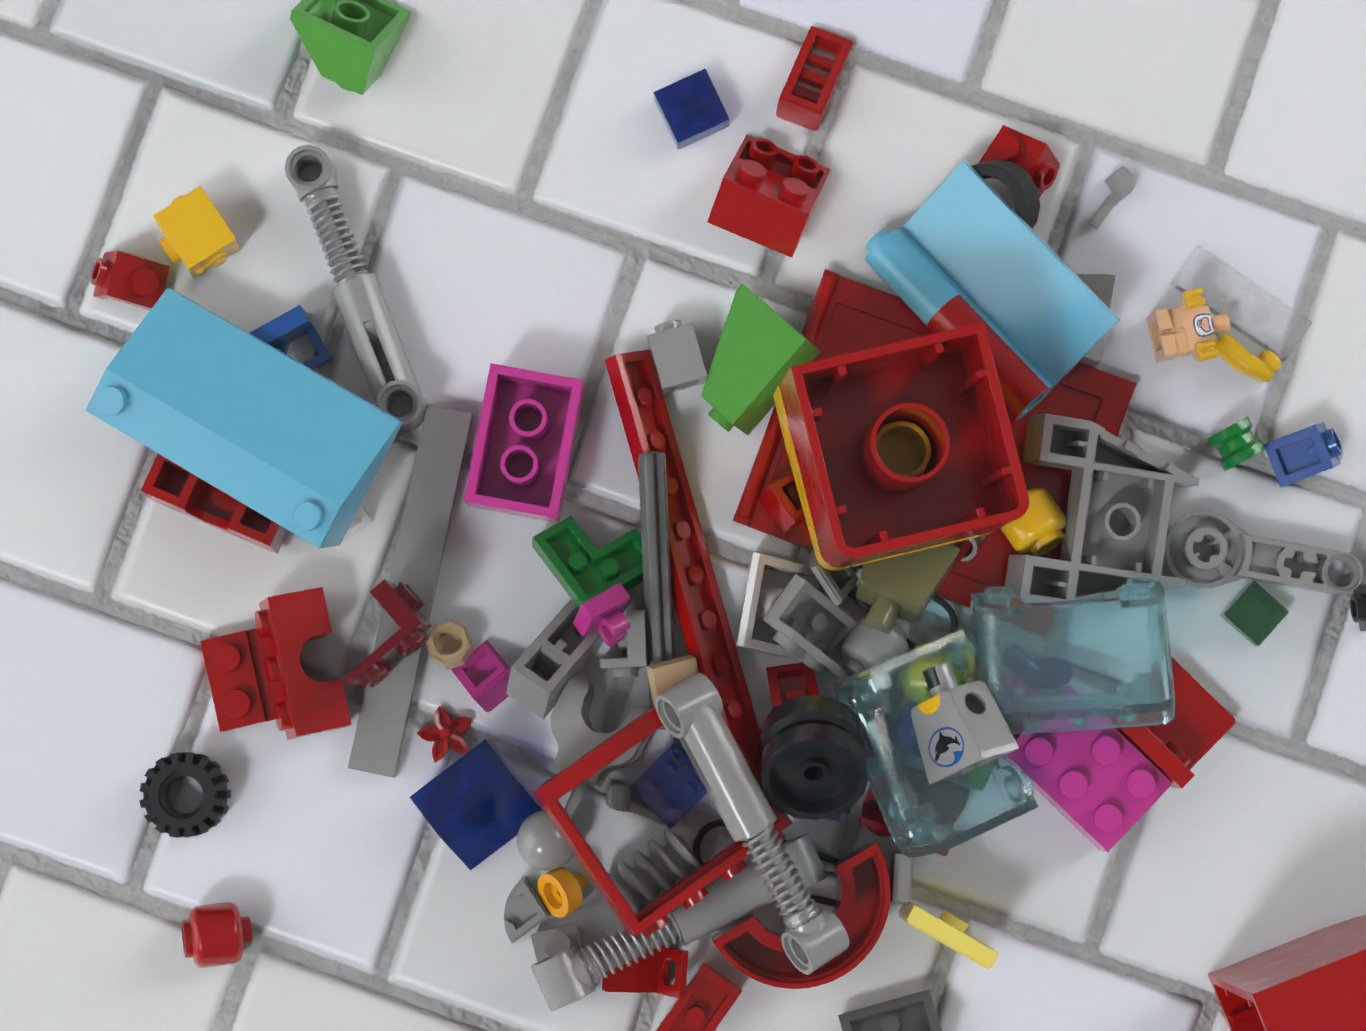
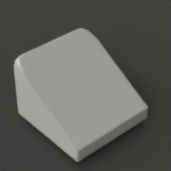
M812 551L808 555L810 569L834 605H840L858 582L857 575L852 568L838 571H830L823 568L817 561L815 552Z

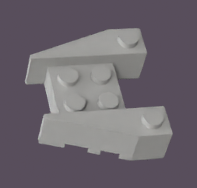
M1046 413L1029 416L1022 463L1072 470L1066 510L1067 524L1063 532L1065 537L1062 540L1060 560L1031 555H1009L1003 601L1066 609L1083 604L1109 601L1131 595L1185 586L1186 579L1161 576L1173 487L1199 486V478L1171 463H1165L1144 452L1143 448L1128 440L1124 441L1105 431L1104 427L1092 421Z

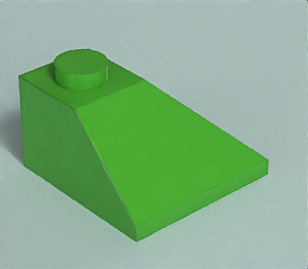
M302 0L291 11L290 20L321 76L337 83L338 86L345 90L363 95L381 76L409 21L411 11L388 0Z

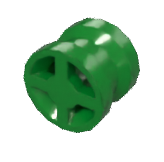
M1248 416L1207 438L1209 445L1212 448L1218 449L1221 454L1220 464L1224 471L1266 449L1261 440L1254 438L1251 432L1252 423Z

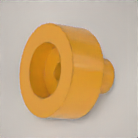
M560 867L539 877L538 893L540 899L553 916L563 918L581 907L583 901L582 891L587 889V880L583 874L578 872L573 875L566 868Z

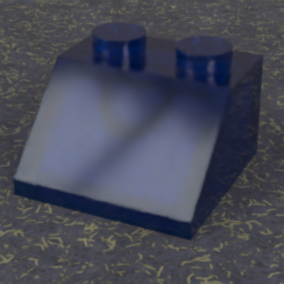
M490 739L483 740L410 796L438 836L470 871L517 836L521 824L528 816L543 810Z

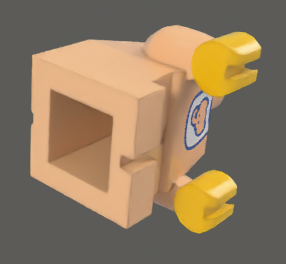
M1202 288L1183 291L1180 307L1157 310L1146 318L1156 363L1183 358L1192 354L1197 362L1217 357L1218 352L1214 350L1215 342H1217L1216 334L1230 331V320L1227 313L1211 316L1209 306H1204L1205 298L1201 297V294L1204 293Z

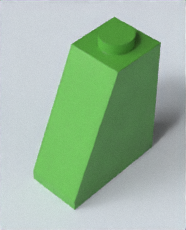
M741 284L736 290L701 397L713 407L708 415L726 431L729 432L735 426L746 435H749L775 405L773 394L789 368L812 362L821 351L744 284Z

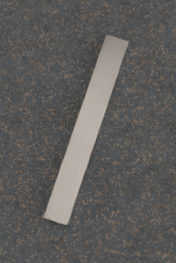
M429 404L426 406L389 576L390 582L398 584L401 581L404 585L408 584L425 604L419 611L428 621L431 615L473 420L472 413ZM382 608L373 652L401 629L384 608ZM424 645L409 657L406 655L396 657L389 663L393 671L375 687L371 688L368 686L365 688L348 765L349 769L396 777Z

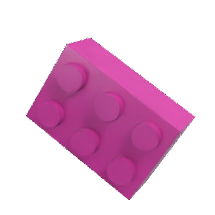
M490 363L464 502L468 507L555 523L560 522L585 391L583 380Z
M1070 684L1060 685L1034 712L1016 734H1013L1019 749L1002 757L1098 850L1109 852L1173 784Z

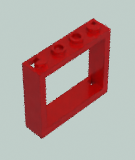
M655 706L532 791L627 933L632 936H638L643 933L646 938L655 931L664 928L670 922L666 915L682 904L686 910L704 899L709 894L705 887L721 876L725 882L748 866L744 858L749 856L746 854L749 850L748 846H742L745 841L733 842L635 913L558 801L559 798L661 728L663 724L658 717ZM736 741L753 775L755 776L761 790L763 791L760 782V774L758 773V771L753 766V764L751 763L743 749ZM768 801L777 817L772 830L778 831L776 838L784 839L785 835L782 831L793 823L786 813L777 810Z

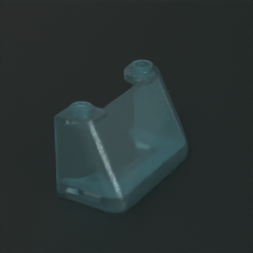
M1147 577L1130 578L1126 581L1125 585L1117 589V598L1024 604L1021 597L1012 594V589L1002 586L989 587L983 593L971 594L972 682L980 680L986 683L1012 735L1160 725L1171 722L1175 718V693L1165 589L1159 581Z
M963 629L949 633L836 681L833 687L834 699L849 705L861 719L865 736L868 782L896 846L909 858L945 852L1038 807L1033 795V784L1029 776L1024 771L1011 765L1001 767L998 759L966 775L929 785L910 715L911 709L932 698L923 676V671L949 662L958 686L964 685V679L974 674L977 653L973 644L966 638Z

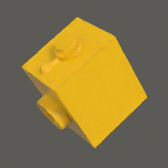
M201 186L185 196H178L171 202L172 204L153 215L157 226L164 235L163 238L158 240L160 246L173 264L181 260L193 279L213 266L215 268L221 266L226 262L227 257L240 250L237 239Z

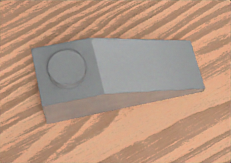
M572 599L569 600L510 669L506 694L543 720L555 707L567 682L572 677L582 673L603 643L598 630L584 638L581 636L573 624L579 608Z

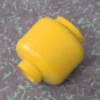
M1033 488L1027 490L1029 507L1026 513L1021 518L1000 529L1019 554H1033V556L1041 557L1062 543L1065 537L1063 531L1067 524V518L1046 489Z

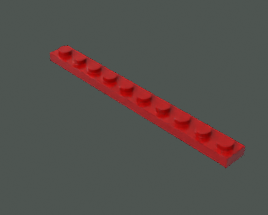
M651 350L615 354L604 361L638 480V456L640 453L659 451L666 455L672 599L688 655L696 657L698 673L705 675L717 689L722 700L723 710L721 715L760 774L759 726L735 648Z

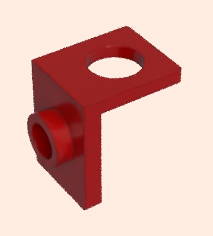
M663 945L661 946V952L655 949L653 950V956L647 953L645 954L646 959H643L641 956L638 958V963L632 960L630 961V967L624 964L622 965L623 970H620L618 967L615 969V974H612L610 971L607 973V978L603 975L602 991L658 993L678 999H685L689 952L688 950L670 946L666 948ZM672 959L676 965V978L673 984L670 983L668 977V968Z

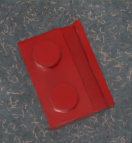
M255 628L200 641L220 732L275 720L274 704L279 703L276 684H269L265 672L264 659L270 656L266 638L261 639Z

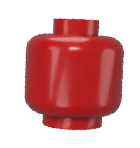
M232 902L196 906L190 911L189 918L181 921L185 958L192 957L196 966L200 968L235 964L242 958L243 946L252 944L250 917H240L237 906Z

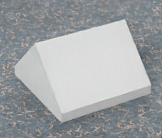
M753 552L735 648L800 660L804 652L799 649L797 654L793 655L775 642L772 638L777 631L762 619L795 574L819 590L820 582L810 569V566Z

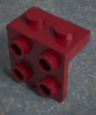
M384 579L370 591L401 629L343 678L349 687H375L393 671L389 663L399 655L411 656L429 640L425 632L432 625L419 611L425 604L408 584L404 585L401 581L395 584Z

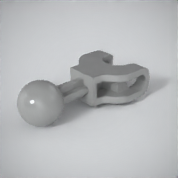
M581 675L572 677L563 689L550 716L552 733L558 743V753L553 765L565 769L650 708L647 706H636L630 710L626 719L617 730L606 734L599 733L592 727L588 717L591 701L595 694L594 686L586 677ZM651 735L558 799L571 820L589 783L602 787L609 773L615 769L626 768L638 761ZM544 810L531 814L521 824L517 834V847L523 860L531 867L543 871L555 870L564 866L574 855Z

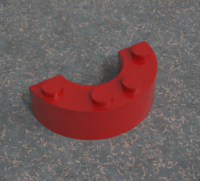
M872 840L832 864L838 879V899L832 912L843 924L850 944L848 949L811 974H803L791 963L782 946V934L763 926L753 913L746 915L711 936L712 942L724 958L737 970L758 982L770 986L788 989L811 988L832 982L844 976L861 963L871 952L884 929L888 917L891 891L890 878L884 856L877 842Z

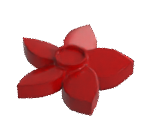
M438 706L434 714L436 727L427 726L417 732L423 740L434 742L432 747L434 762L436 763L444 758L449 747L458 754H469L467 743L461 735L468 730L471 718L459 717L451 722L448 713Z

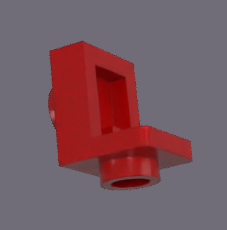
M1005 125L1002 126L978 162L982 163L1001 159L1016 163L1031 176L1038 189L1039 198L1045 190L1052 186L1060 167L1059 162L1046 143Z
M118 250L105 252L103 258L97 259L92 270L91 284L95 285L93 296L100 299L110 298L151 310L164 292L170 266Z

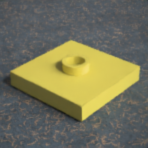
M909 901V903L904 902L898 912L900 914L899 917L906 923L986 969L992 968L999 956L998 952L965 933L969 924L945 910L939 918Z

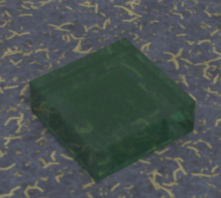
M1254 580L1244 588L1220 616L1251 644L1257 647L1276 628L1289 611Z

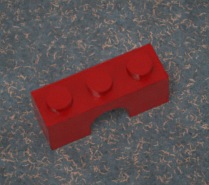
M157 454L140 490L154 502L278 554L289 531L160 454Z
M323 587L265 598L259 603L260 610L255 611V624L259 637L261 639L266 638L270 656L265 657L264 666L269 684H276L279 703L274 704V715L279 731L285 730L287 740L350 726L351 720L342 679L328 682L315 681L306 675L300 663V653L307 641L320 639L332 633Z

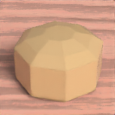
M453 620L434 625L427 636L429 640L426 642L432 662L447 670L465 665L474 651L467 627Z

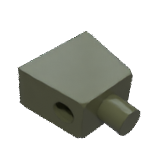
M947 544L863 564L856 597L871 605L864 624L868 628L890 634L897 616L910 622H917L951 572L960 548Z

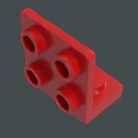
M1173 657L1165 658L1106 718L1110 724L1173 783L1170 786L1171 788L1180 789L1195 776L1190 769L1236 722L1235 718Z

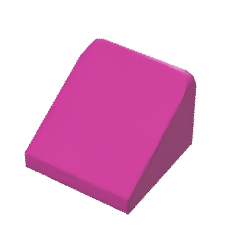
M487 640L473 651L465 665L451 669L468 693L485 712L492 711L509 697L506 691L511 668Z

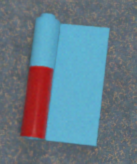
M966 160L962 161L902 228L894 229L891 232H888L886 229L880 230L869 240L865 247L869 251L865 257L868 265L933 333L981 322L985 323L1006 409L1015 420H1019L1031 411L1120 321Z

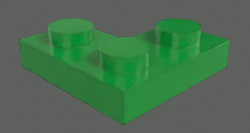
M572 516L532 537V547L579 609L582 603L619 583L627 591L643 581L641 534L636 528L599 549L594 546Z

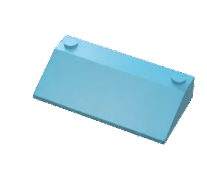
M167 288L105 369L85 410L317 548L341 545L403 424V421L172 288Z

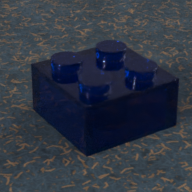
M706 69L653 92L654 101L677 150L729 127L730 119Z
M676 741L629 787L670 829L708 793L686 751Z

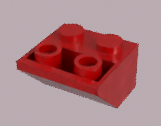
M746 134L722 179L707 223L792 258L831 169L820 165L811 157L798 156L781 149L770 140L755 138Z

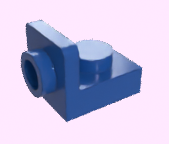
M1324 422L1264 444L1280 488L1339 466L1338 456L1343 454L1337 433L1333 428L1327 430Z

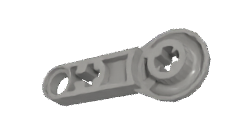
M1210 510L1192 511L1181 516L1169 529L1166 537L1165 559L1171 572L1178 578L1186 579V584L1196 588H1213L1236 580L1249 579L1327 594H1346L1354 591L1361 584L1363 578L1362 565L1352 554L1249 535L1225 516ZM1206 537L1210 540L1207 545L1214 546L1213 555L1205 556L1204 560L1201 561L1197 558L1200 553L1193 552L1194 543L1202 542L1203 538ZM1294 554H1297V562L1308 565L1317 564L1315 572H1296L1291 577V569L1284 567L1285 559L1293 558ZM1336 560L1344 562L1350 570L1349 581L1342 587L1334 585L1328 577L1329 566Z

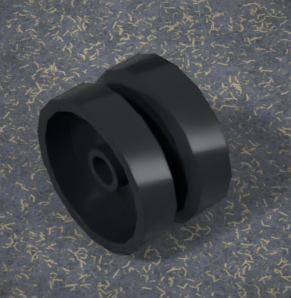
M806 695L791 698L774 707L762 721L759 735V752L761 756L760 782L765 797L777 810L795 818L818 820L843 813L852 808L864 795L868 781L865 736L860 717L849 705L832 697Z

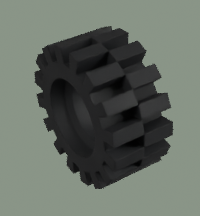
M193 752L174 753L156 761V766L149 768L144 775L147 777L145 783H141L139 791L143 792V800L139 801L141 808H145L147 811V815L144 817L148 823L153 822L156 825L155 829L157 831L168 833L170 837L175 838L201 835L208 832L210 828L216 827L221 822L220 817L222 814H226L229 808L226 805L227 798H231V790H227L226 782H229L226 774H222L220 771L221 766L216 761L212 762L208 759V756ZM182 776L194 778L200 784L203 791L201 804L191 813L178 812L171 806L168 799V791L171 784Z

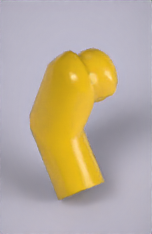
M1227 332L1222 334L1217 339V342H1215L1214 350H1217L1218 356L1234 370L1258 382L1263 383L1274 378L1273 374L1281 368L1280 359L1272 351L1263 350L1256 357Z

